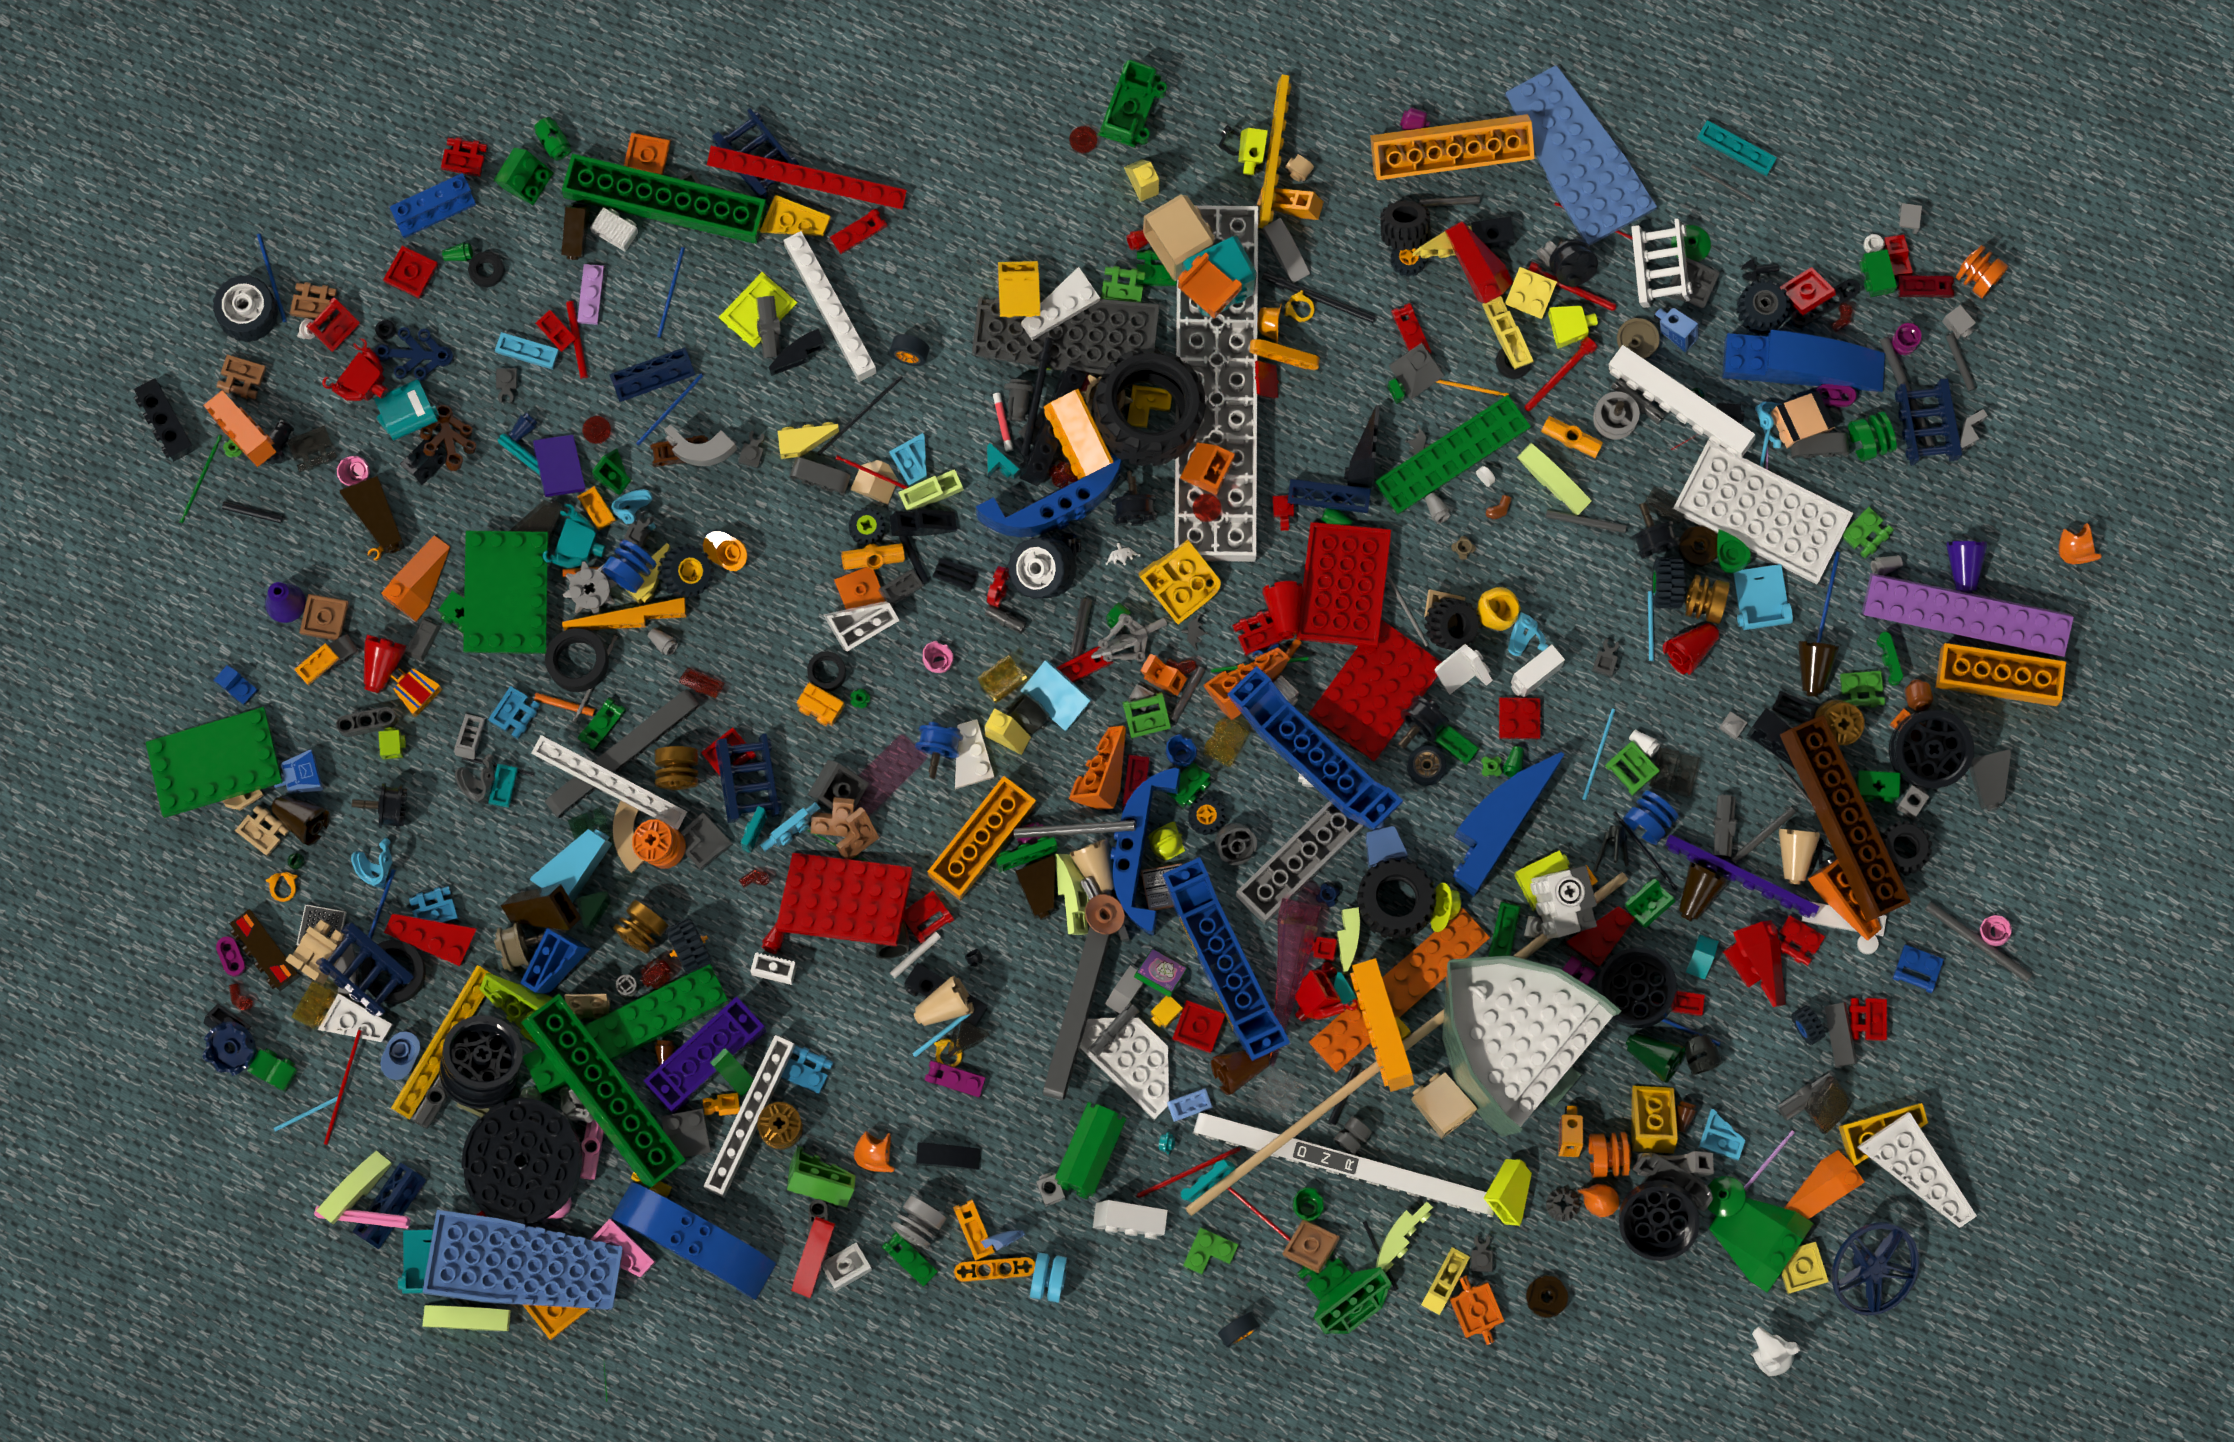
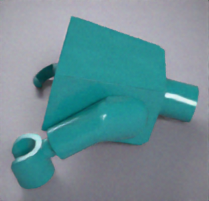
M564 504V506L568 507L569 511L568 513L560 511V514L562 516H570V519H566L554 553L555 555H551L548 560L546 557L548 551H545L543 553L544 561L570 569L582 566L584 561L589 563L591 554L603 557L606 546L596 543L598 536L593 525L586 517L575 511L571 504Z

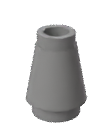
M1430 493L1425 497L1433 521L1440 524L1450 518V509L1436 493Z
M1899 555L1876 557L1875 560L1871 561L1872 572L1884 576L1903 566Z
M653 628L648 633L650 640L663 655L670 656L677 649L678 643L670 635L657 628Z

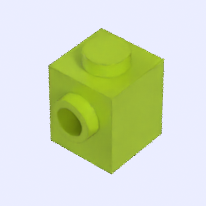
M393 727L384 728V731H379L381 758H403L402 748H406L405 735L402 736L401 732Z

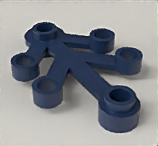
M406 327L399 329L398 336L412 350L389 349L387 345L382 344L377 346L374 351L382 362L389 360L390 357L411 359L405 365L397 366L394 369V374L398 379H404L407 373L423 360L431 361L425 367L415 369L414 375L419 381L425 380L427 375L437 366H448L453 360L452 351L447 347H439L431 338V334L427 329H421L418 332V337L420 341L426 342L433 352L424 351L413 339L409 329ZM406 331L408 332V335L406 337H402L401 333ZM423 333L428 334L426 338L421 337ZM381 349L386 350L385 354L380 355L379 351ZM445 353L446 357L444 359H440L439 355ZM399 370L404 371L402 375H397ZM423 371L424 375L419 377L417 373Z

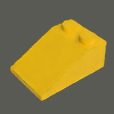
M1632 1086V1151L1674 1153L1678 1140L1674 1088Z

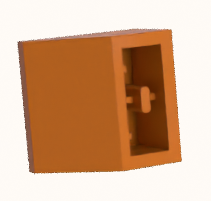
M1198 442L1180 479L1217 496L1234 462L1235 454L1217 445Z

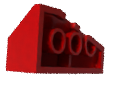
M1463 221L1445 230L1449 242L1479 302L1486 304L1501 296L1512 285L1513 281L1505 264Z
M1769 920L1734 931L1733 934L1742 955L1744 957L1748 956L1753 964L1751 970L1753 974L1756 973L1761 978V987L1773 1007L1785 1005L1780 943L1776 926Z

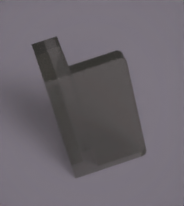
M1657 487L1652 488L1645 501L1649 511L1668 521H1673L1678 526L1685 515L1674 509L1678 498Z

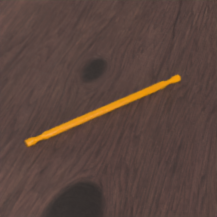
M1445 380L1435 382L1494 395H1503L1504 397L1509 395V393H1501Z

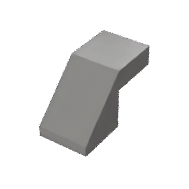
M1984 409L1968 417L1963 423L1959 439L1962 451L1978 442L1979 437L1972 427L1985 421L1988 415Z
M1133 964L1126 970L1105 1003L1119 1014L1131 1003L1144 984L1134 978L1138 968Z

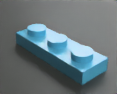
M501 332L495 353L553 370L559 349Z

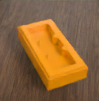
M595 486L577 496L598 531L616 521Z
M325 643L294 670L309 686L339 660V657Z

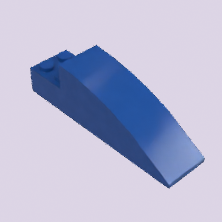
M1771 330L1768 337L1727 333L1724 342L1722 378L1807 386L1830 384L1850 386L1854 390L1883 392L1885 353L1844 341L1788 331Z
M1560 752L1518 772L1484 798L1458 827L1454 837L1470 848L1464 858L1465 864L1460 863L1454 872V885L1475 897L1558 768L1564 753Z

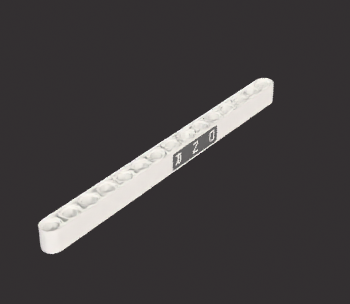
M1198 1113L1193 1131L1195 1135L1202 1134L1206 1138L1216 1141L1220 1139L1226 1141V1144L1237 1147L1239 1145L1245 1146L1246 1149L1255 1152L1260 1151L1280 1135L1204 1113ZM1292 1138L1270 1155L1276 1158L1279 1156L1284 1157L1287 1161L1294 1163L1302 1162L1306 1166L1319 1169V1167L1327 1169L1326 1172L1337 1175L1339 1173L1347 1175L1346 1177L1351 1179H1363L1367 1181L1366 1183L1376 1186L1381 1184L1387 1186V1189L1394 1191H1406L1407 1194L1412 1196L1427 1197V1200L1437 1203L1440 1201L1445 1202L1448 1206L1455 1208L1463 1207L1469 1212L1488 1214L1487 1217H1493L1494 1211L1483 1199L1487 1192Z

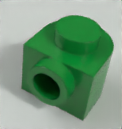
M1118 602L1106 616L1107 625L1112 629L1119 621L1118 618L1121 614L1130 616L1132 612Z

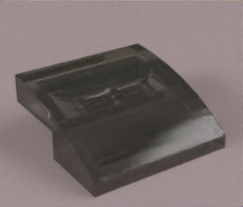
M1659 747L1655 766L1660 772L1650 780L1649 786L1691 798L1701 758Z
M1828 1076L1820 1093L1812 1092L1804 1109L1820 1132L1826 1134L1842 1119L1852 1101L1837 1079Z

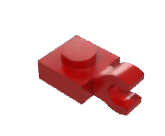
M1288 495L1273 496L1274 517H1280V531H1289L1288 517H1294V504L1287 503Z

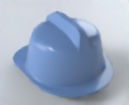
M406 1031L399 1032L387 1043L380 1064L382 1072L389 1079H403L411 1071L420 1051V1042L414 1034Z

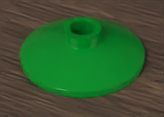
M1686 225L1687 236L1684 237L1686 257L1700 262L1710 252V237L1702 228L1695 225ZM1676 236L1672 237V248L1677 247ZM1688 240H1694L1695 244H1689Z
M1721 1176L1710 1182L1708 1187L1711 1190L1713 1200L1707 1208L1714 1215L1731 1217L1743 1208L1746 1201V1192L1740 1181L1730 1176ZM1722 1192H1727L1725 1198L1720 1197Z

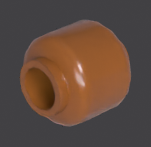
M1919 679L1913 680L1904 690L1908 706L1915 711H1924L1933 702L1931 687L1927 682Z

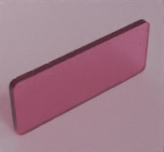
M899 735L858 775L867 781L869 785L856 805L854 812L862 807L869 817L926 761V756L916 749L915 745L905 735Z

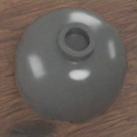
M1230 823L1218 831L1215 838V848L1223 861L1231 865H1241L1249 861L1253 851H1256L1257 839L1247 826L1240 823Z

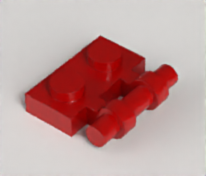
M448 137L447 145L453 146V150H444L441 170L481 177L485 158L482 155H478V152H487L488 145L481 144L480 141L476 140L471 142L465 141L460 137L455 139ZM461 148L470 149L471 152H460Z
M1269 610L1257 612L1255 616L1248 619H1240L1238 623L1232 625L1234 632L1240 630L1244 632V634L1238 636V640L1245 656L1283 641L1282 637L1278 636L1273 622L1268 624L1266 621L1271 618ZM1257 623L1261 625V627L1254 629L1252 631L1249 628V626H1252Z
M1789 915L1779 932L1780 935L1785 937L1783 942L1779 940L1780 952L1782 954L1785 952L1795 958L1794 961L1797 963L1801 962L1808 966L1812 959L1805 956L1806 952L1809 951L1815 954L1825 936ZM1792 941L1802 947L1800 951L1790 947V942Z
M1851 998L1849 1014H1851L1850 1027L1853 1040H1859V1032H1865V1040L1886 1041L1887 999L1866 998L1865 1006H1859V998ZM1859 1014H1865V1025L1859 1024Z

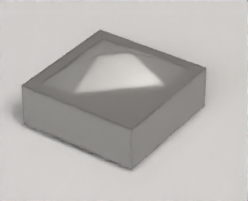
M1136 684L1127 701L1133 702L1153 697L1155 693ZM1143 707V708H1139V709L1145 712L1146 709H1147V707Z
M1730 711L1719 729L1736 740L1747 722Z

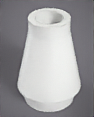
M1634 730L1629 737V740L1633 741L1649 757H1653L1660 747L1657 739L1638 730Z

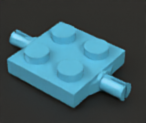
M814 802L807 809L802 808L771 832L769 839L760 844L761 848L766 852L774 844L778 847L781 844L783 846L789 844L793 840L792 836L795 833H802L809 827L808 823L810 822L811 815L819 810L820 807Z

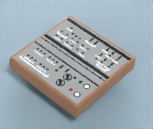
M1182 863L1141 871L1148 910L1156 911L1174 907L1162 874L1181 866Z

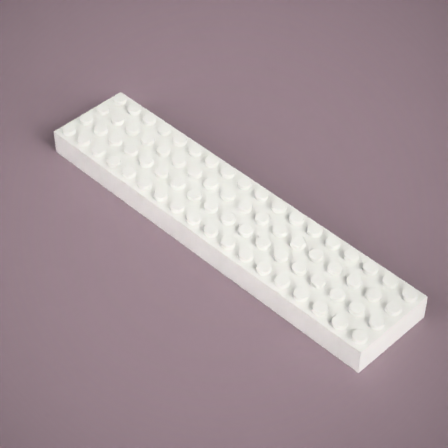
M1194 205L1199 208L1205 223L1207 222L1213 231L1212 234L1215 237L1214 245L1232 236L1238 237L1257 272L1255 291L1252 296L1241 303L1229 306L1228 309L1220 312L1215 319L1211 316L1201 315L1196 303L1178 288L1179 280H1177L1176 355L1180 357L1184 365L1187 362L1197 373L1198 382H1202L1205 391L1206 408L1204 418L1193 443L1190 444L1186 452L1175 459L1174 549L1188 539L1205 561L1255 562L1257 489V392L1255 361H1257V355L1250 353L1249 350L1250 341L1257 339L1258 206ZM1177 403L1175 424L1180 419L1179 408ZM1198 442L1217 445L1235 454L1234 462L1217 496L1180 479Z

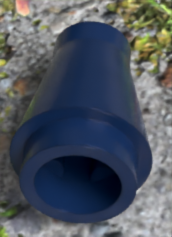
M525 412L523 416L520 415L508 435L518 442L533 431L538 422Z

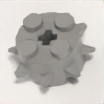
M584 561L582 562L581 571L575 575L566 574L570 585L569 590L563 593V597L572 598L576 603L575 613H579L585 608L591 609L594 615H599V609L605 603L614 605L615 601L611 598L610 594L611 588L617 585V583L608 579L602 570L603 565L597 570L590 569ZM593 583L595 585L593 588L596 589L595 592L587 594L586 585Z

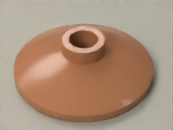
M1100 894L1094 896L1089 900L1085 908V917L1088 924L1098 933L1113 934L1124 923L1123 907L1118 900L1110 895ZM1100 914H1103L1105 919H1102Z

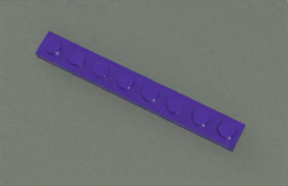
M1671 834L1665 845L1668 846L1670 852L1677 855L1682 853L1687 856V860L1696 864L1700 862L1706 865L1705 868L1714 873L1718 871L1724 874V877L1730 881L1735 882L1737 880L1743 883L1742 886L1748 890L1753 891L1755 889L1760 891L1763 897L1770 900L1774 898L1788 909L1793 907L1799 910L1798 913L1804 917L1810 918L1811 916L1814 918L1820 907Z

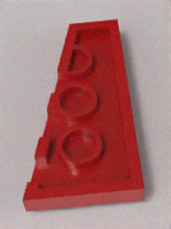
M392 913L384 933L460 967L477 928Z

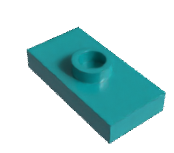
M497 764L495 781L488 802L490 805L509 808L518 772L517 767Z

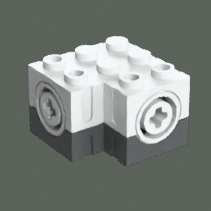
M1586 866L1568 868L1531 879L1530 888L1532 894L1536 895L1538 902L1536 910L1538 915L1542 917L1543 923L1541 928L1543 934L1547 935V939L1558 938L1597 927L1592 907L1597 906Z

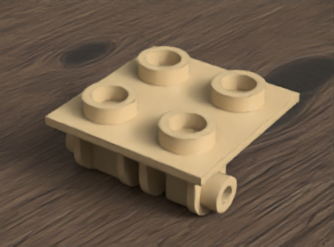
M565 994V1002L579 1020L583 1018L599 1019L609 1014L610 1000H607V994Z

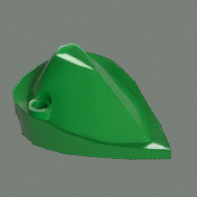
M1720 529L1718 530L1717 558L1720 567L1726 573L1741 571L1751 561L1749 548L1733 535Z

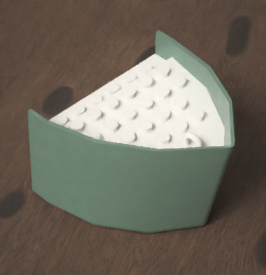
M1514 956L1452 959L1447 963L1442 1039L1455 1083L1476 1106L1478 1114L1485 1123L1501 1137L1519 1133L1522 1131L1521 1126L1543 1099L1552 1107H1555L1578 1080L1581 1074L1572 1065L1613 1016L1618 1015L1621 1010L1605 996L1559 968Z

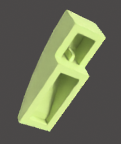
M954 469L938 477L933 476L898 493L906 510L909 511L938 502L964 491Z
M1359 907L1344 909L1341 912L1344 930L1337 931L1336 935L1343 974L1348 973L1358 945L1360 930Z

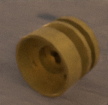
M1695 575L1686 596L1685 616L1691 617L1693 609H1696L1695 618L1699 619L1702 611H1706V621L1720 624L1730 583L1716 580L1711 588L1709 587L1708 577H1705L1703 585H1700L1701 576Z
M1830 700L1823 703L1815 714V718L1824 715L1837 745L1854 743L1864 730L1862 712L1856 706L1842 700ZM1844 720L1845 724H1842V727L1838 726V723Z
M670 746L655 750V765L663 768L655 771V776L659 777L655 779L656 787L669 790H684L698 786V778H695L698 776V770L689 768L698 765L697 749L685 746Z
M634 900L626 910L632 919L629 921L621 917L619 921L625 928L615 924L613 929L632 948L648 954L651 949L645 944V941L654 946L656 943L650 937L651 933L661 937L669 925L648 907Z
M785 1102L769 1104L761 1111L758 1117L757 1127L760 1136L768 1146L774 1149L784 1150L790 1148L799 1141L802 1135L803 1125L799 1113L793 1106ZM778 1120H781L782 1123H785V1125H782V1129H778L777 1126H774L778 1123Z

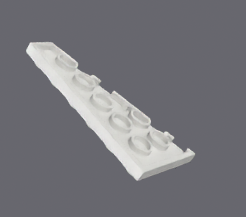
M1907 1112L1857 1147L1957 1227H1962L1977 1216L1911 1113Z

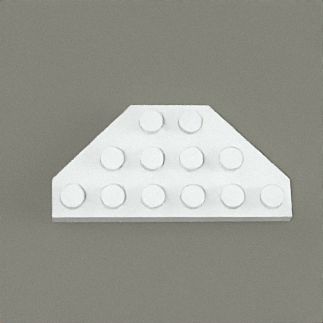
M1115 1018L1088 1019L1080 1049L1155 1120L1168 1107L1167 1102H1169L1168 1046L1139 1018H1132L1116 1036L1112 1045L1109 1044L1099 1057H1096L1088 1048L1100 1036L1099 1033L1108 1028Z

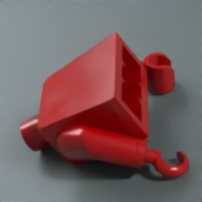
M359 338L363 342V346L359 348L355 343L353 346L357 350H362V354L358 352L335 384L332 382L327 386L326 380L329 377H325L322 385L326 389L332 388L334 393L346 401H361L363 399L369 401L374 394L382 399L388 393V388L382 385L385 380L382 375L384 369L379 357L370 347L367 348L366 340Z
M1324 963L1322 970H1310L1302 978L1300 988L1295 994V999L1300 1006L1295 1016L1300 1021H1305L1307 1018L1321 1020L1344 1013L1345 1009L1353 1011L1358 1008L1359 1004L1355 999L1352 1000L1356 1003L1354 1007H1350L1348 1003L1342 1004L1340 997L1329 978L1337 974L1336 969L1331 963Z

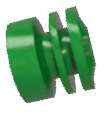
M1877 412L1876 416L1873 414L1869 415L1868 423L1864 418L1849 422L1848 431L1851 442L1854 443L1861 440L1863 446L1862 449L1855 451L1860 461L1865 462L1876 458L1877 451L1881 455H1886L1887 451L1889 453L1896 451L1897 443L1894 429L1885 412Z

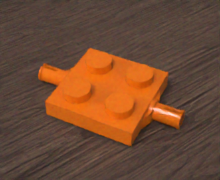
M1468 1276L1459 1278L1464 1290L1460 1294L1449 1298L1465 1338L1475 1334H1482L1486 1345L1495 1342L1490 1330L1495 1325L1505 1321L1489 1283L1486 1282L1479 1286L1471 1287Z

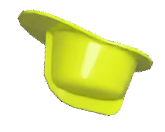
M1175 821L1154 830L1148 836L1154 854L1165 861L1185 851L1182 844V834L1178 832Z
M1440 883L1436 887V906L1430 920L1431 928L1435 932L1442 931L1448 921L1454 919L1461 909L1460 893L1451 890L1446 883Z

